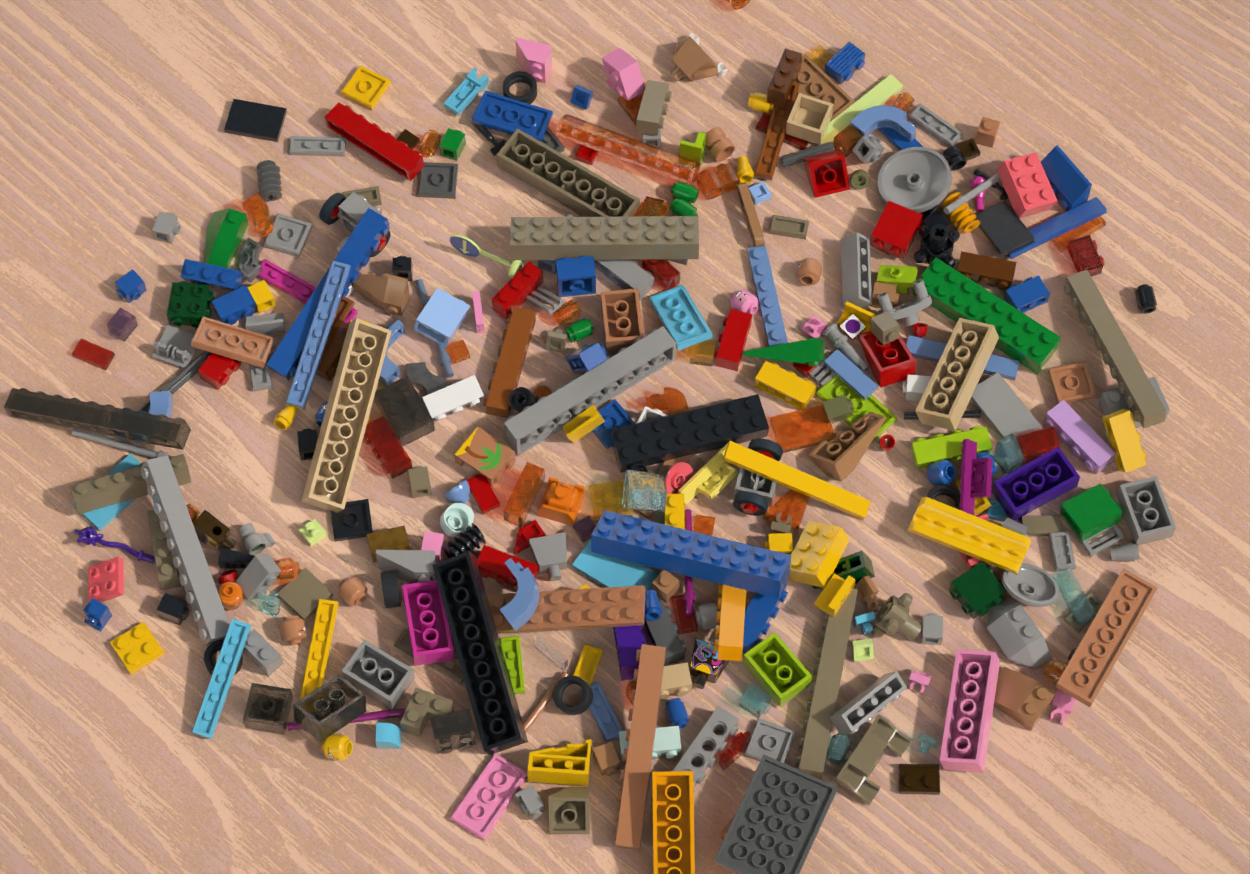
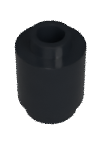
M1148 284L1138 286L1135 290L1138 308L1144 314L1154 312L1157 301L1153 287L1148 286Z

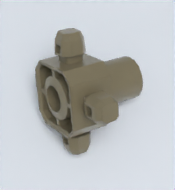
M904 593L899 598L894 595L890 596L875 615V626L873 627L872 634L880 638L885 633L892 636L898 631L909 640H914L919 635L923 625L909 615V606L912 603L913 597L908 593Z

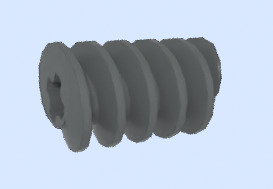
M271 160L258 163L259 199L266 202L280 199L282 197L280 167L276 166L275 162Z

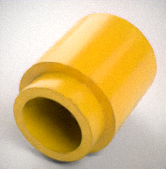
M759 92L750 93L748 107H751L752 110L769 113L770 110L774 109L775 104L767 102V94Z

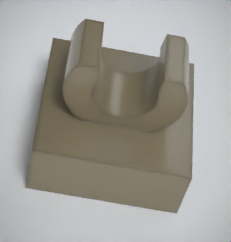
M556 328L555 332L549 330L546 349L561 353L565 352L567 334H563V329Z
M778 513L776 517L777 522L772 521L771 529L792 533L793 526L789 525L792 521V516L788 515L787 521L782 522V514Z

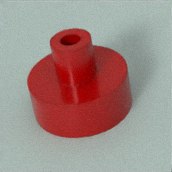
M229 570L217 575L219 584H223L228 581L233 582L238 579L236 570Z

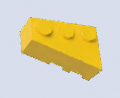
M592 739L585 740V743L567 744L566 747L557 749L552 747L529 752L528 782L588 786Z

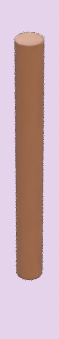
M562 671L523 723L525 732L529 730L553 698L554 687L558 681L569 676L566 672Z

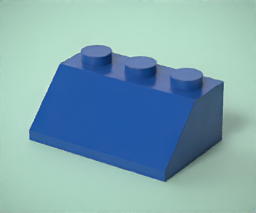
M1058 145L1055 146L1041 161V164L1061 208L1069 211L1088 201L1092 184Z

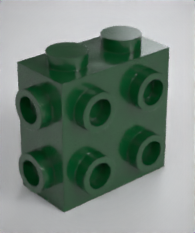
M184 281L172 282L167 311L169 324L198 328L202 317L211 319L210 304L214 300V293L211 292L210 285L204 283L189 284Z
M982 561L953 580L950 584L949 592L954 600L960 602L964 613L974 619L977 616H984L993 605L997 607L1003 603L1006 589L1003 582L996 579L991 567L986 566Z

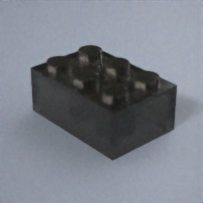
M408 376L375 392V403L400 447L435 431L434 420Z
M339 674L293 704L294 721L319 742H322L367 712L365 694Z

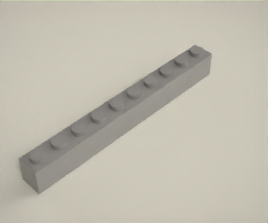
M168 455L146 460L141 467L142 478L147 483L148 495L152 497L154 511L160 519V528L167 538V547L172 552L173 564L180 574L179 579L181 585L185 588L186 600L192 607L193 619L198 624L200 638L204 641L205 646L210 645L216 640L225 639L230 626Z

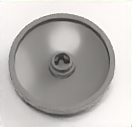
M910 147L896 152L885 161L878 174V189L886 204L888 201H892L918 213L928 211L942 202L947 196L952 183L951 170L946 159L937 151L926 147Z

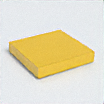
M360 65L341 91V95L373 110L391 85V80Z

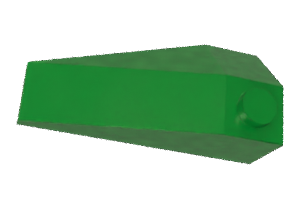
M230 208L214 212L207 226L204 263L229 268L249 225L246 213Z

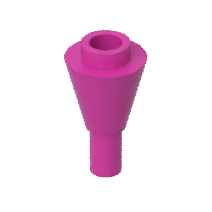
M974 177L969 182L971 189L976 188L986 180L983 177ZM986 190L974 197L976 200V211L978 212L983 211V199Z

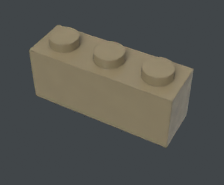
M647 80L636 120V132L658 136L660 128L663 129L665 120L663 115H667L668 104L666 103L670 102L672 94L669 91V83Z

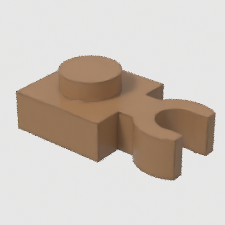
M869 576L863 577L854 586L853 589H858L857 596L862 604L868 603L867 607L870 612H877L876 606L881 607L884 604L880 598H877L876 594L879 591Z

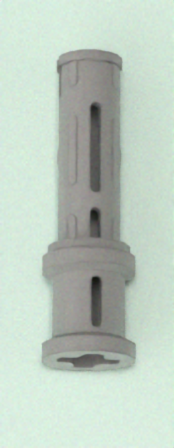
M837 324L829 326L823 335L828 337L834 344L833 347L840 349L863 373L867 372L870 366L850 345L848 337L840 332Z

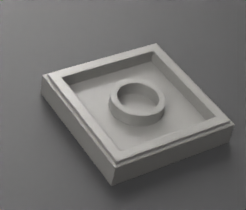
M277 213L265 240L264 247L300 257L313 227L312 223Z
M758 718L745 756L761 761L764 754L785 763L796 731Z

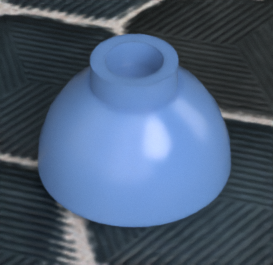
M463 480L445 493V497L454 503L464 504L469 501L470 487L467 480Z

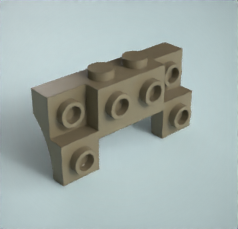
M878 714L865 735L861 734L855 743L857 745L854 751L850 750L845 758L847 762L836 777L835 782L853 792L852 795L870 805L879 792L880 786L873 783L868 777L886 750L902 757L912 739L899 731L889 720Z

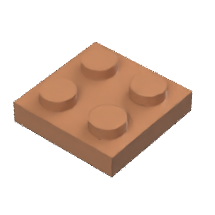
M1086 362L1049 369L1048 374L1058 404L1062 400L1069 404L1095 399L1096 394Z

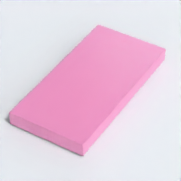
M494 753L450 817V820L485 841L515 794L527 779L528 773Z

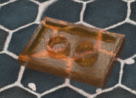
M824 405L770 418L777 444L782 447L783 453L815 446L824 440L830 441L836 437Z

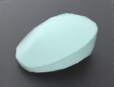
M454 503L442 513L440 517L441 529L448 536H460L461 531L466 532V527H471L474 513L468 505Z

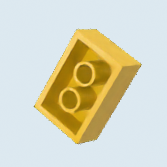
M808 521L791 554L789 576L792 581L825 588L850 540L840 526Z

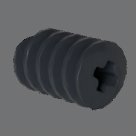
M472 523V527H466V532L461 531L460 536H455L454 541H449L448 546L444 545L442 549L448 558H452L467 551L474 554L473 546L480 549L478 542L486 544L481 530Z

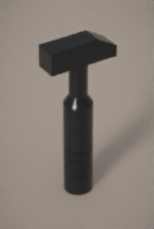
M472 123L487 141H490L495 146L490 151L494 156L497 155L506 141L503 140L498 144L485 127Z
M979 168L973 173L977 177H983L985 180L991 178ZM998 182L991 186L1002 192L1000 200L1008 198L1005 188L1000 186Z

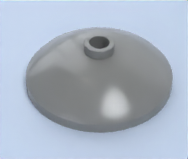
M1022 563L1017 575L1004 570L1002 575L1003 585L1007 592L1017 601L1032 607H1044L1053 604L1057 600L1059 586L1055 579L1045 570L1026 563Z

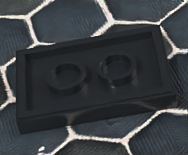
M233 99L224 131L225 133L278 142L287 109Z
M1006 201L976 214L975 220L980 221L979 228L1001 257L1034 242L1033 235Z

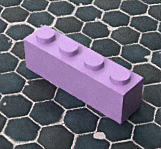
M1064 400L1046 413L1044 420L1046 426L1058 435L1062 443L1067 444L1071 448L1072 453L1076 457H1080L1084 461L1085 466L1097 475L1114 461L1116 453Z

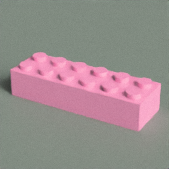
M956 650L940 754V763L944 770L984 773L1000 660L996 652Z

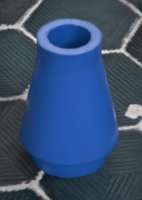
M648 590L645 592L644 616L647 620L654 621L661 617L662 609L657 592L655 590Z

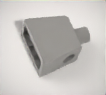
M566 532L529 539L530 550L535 563L539 567V572L541 574L549 573L551 581L561 579L560 570L567 569Z

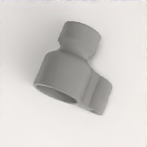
M251 523L243 525L238 531L241 537L245 538L244 546L250 555H257L265 548L272 547L275 544L269 533H255V528Z

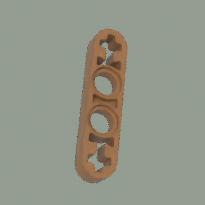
M746 182L737 184L738 197L755 247L764 246V235Z

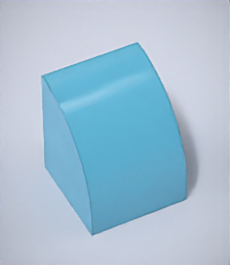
M376 723L377 748L401 749L402 729L390 723Z

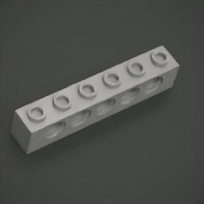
M718 706L673 771H693L694 788L697 783L701 784L706 777L705 772L708 767L712 768L716 763L717 754L719 752L722 753L726 749L729 737H734L739 729L738 718ZM719 729L722 730L724 733L722 735H716L714 731ZM705 745H709L713 749L711 751H705L703 747ZM699 761L702 765L694 767L691 763Z

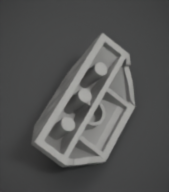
M1007 596L1004 598L1003 603L997 607L994 605L991 607L986 629L1008 661L1036 670L1052 660L1044 636L1020 603Z

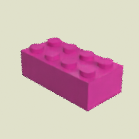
M437 580L402 585L414 666L454 660L449 623Z

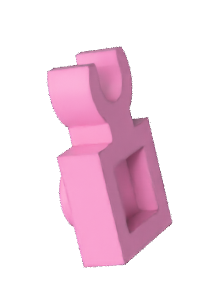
M1058 689L1051 706L1055 710L1051 712L1049 720L1052 721L1054 716H1059L1061 718L1060 725H1062L1066 718L1065 713H1071L1076 699Z

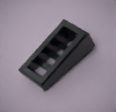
M222 548L218 564L220 568L226 569L246 568L255 556Z

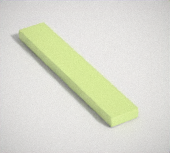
M890 74L829 123L821 144L827 142L836 143L851 131L850 122L860 112L870 107L885 104L903 89V85Z

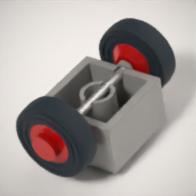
M355 192L348 198L341 193H335L323 204L319 218L328 225L335 223L340 218L341 225L352 233L368 208L380 215L382 212L377 206L370 205L364 196L357 195ZM390 231L381 237L377 250L372 251L369 257L377 256L385 248L391 236Z
M752 439L748 446L749 449L777 461H780L783 454L782 447L768 439ZM740 467L734 490L733 506L738 511L748 515H764L768 507H772L778 483Z

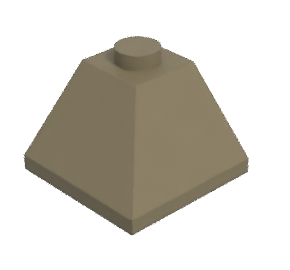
M568 787L549 796V834H590L589 787Z

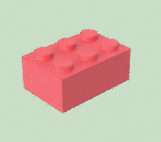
M1036 152L1005 160L997 169L1014 212L1019 219L1048 211L1058 202Z

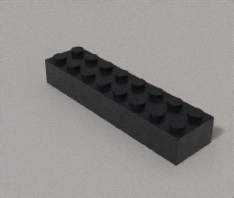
M759 394L613 429L610 433V441L619 471L622 473L629 471L634 464H643L647 467L671 459L723 448L729 441L740 444L752 439L764 438L768 435L769 426Z

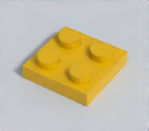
M144 621L110 641L111 646L130 675L165 655Z

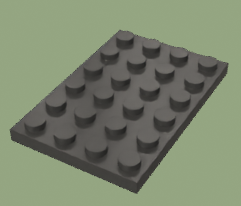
M763 754L714 859V864L736 874H800L838 787Z

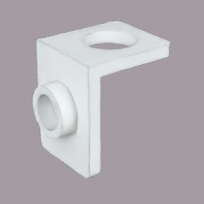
M645 406L637 423L645 422L646 418L654 420L668 415L663 414L659 409H651Z

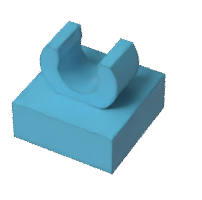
M873 611L856 616L852 620L854 628L861 626L863 634H869L873 631L871 623L875 621L876 617Z

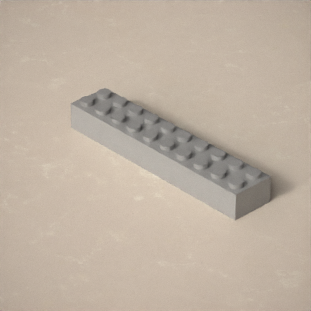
M663 326L652 330L648 336L643 339H637L628 348H622L615 356L608 357L607 360L586 371L582 376L574 377L564 387L560 386L549 396H543L536 404L527 406L521 413L507 418L504 422L505 440L517 456L523 454L562 430V426L590 406L600 407L675 361L676 342Z

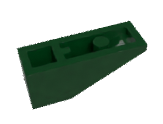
M862 550L841 558L832 576L836 574L844 580L851 576L855 579V584L865 576L875 577L872 561ZM812 585V587H813L814 589L822 588V587H818V586H813V585Z

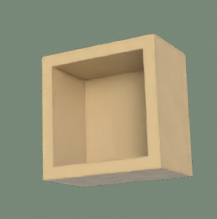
M799 93L787 120L786 134L820 145L832 118L834 104Z

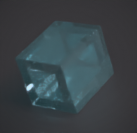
M750 684L740 698L739 706L755 717L760 718L762 714L766 715L772 706L770 704L771 696Z

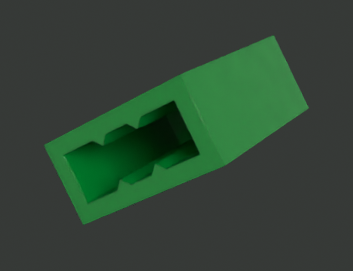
M1100 483L1062 503L1060 514L1080 541L1083 542L1101 531L1120 523L1123 510L1120 504L1115 503L1112 499L1110 491L1105 489Z

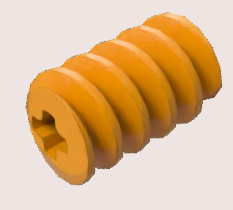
M957 192L946 198L942 208L944 209L959 199L961 193ZM968 203L963 204L948 214L958 232L962 234L968 233L980 225V221L975 220L977 216L972 214L973 210L971 208L967 209L969 207Z

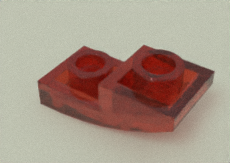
M749 731L744 734L741 732L735 735L731 743L732 750L727 749L720 755L719 765L722 770L732 765L745 751L750 741L751 734Z

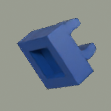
M576 85L570 103L587 110L590 106L593 91Z

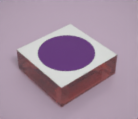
M852 314L839 326V329L853 341L866 330V326Z

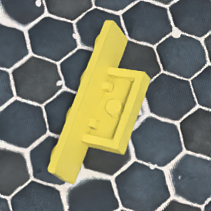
M728 443L678 490L679 494H684L685 504H688L698 493L713 499L738 475L737 470L731 467L729 462L723 460Z

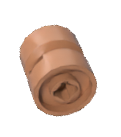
M715 127L706 133L705 147L717 162L726 160L735 151V146L729 138L725 137L726 134L720 127Z

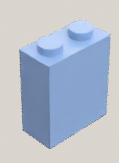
M437 288L416 319L413 330L447 347L466 318L470 305Z

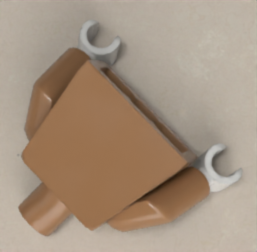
M691 33L688 38L676 44L672 60L678 67L670 74L677 82L685 74L691 81L716 75L720 77L726 75L728 69L722 70L724 63H719L716 67L714 61L699 46L700 38L694 39V33Z

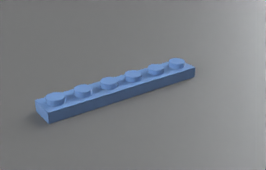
M766 245L747 248L768 347L788 343Z

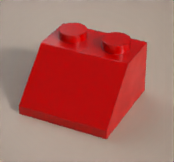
M840 150L804 158L806 174L815 198L850 190L845 155Z

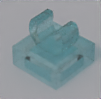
M271 590L269 595L262 593L259 598V611L277 617L280 612V599L277 598L279 592Z
M922 732L917 738L923 742L918 751L925 755L930 747L937 749L940 744L939 741Z

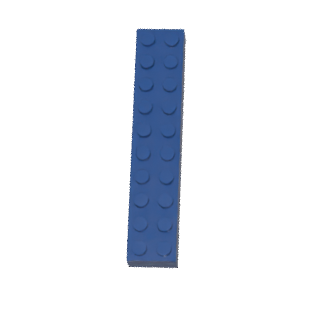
M606 510L603 511L591 536V552L776 598L780 597L790 574L791 555Z

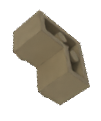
M415 687L400 722L402 731L421 737L428 720L447 726L454 710L453 700Z

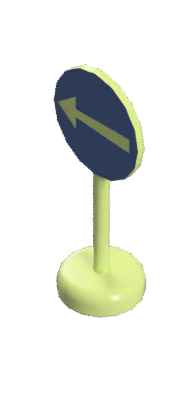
M452 235L450 238L451 245L465 255L476 257L482 254L509 266L508 276L510 279L523 267L525 260H513L511 263L480 249L475 242L467 237Z

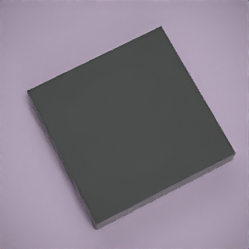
M424 162L425 167L420 171L419 197L455 199L458 164Z

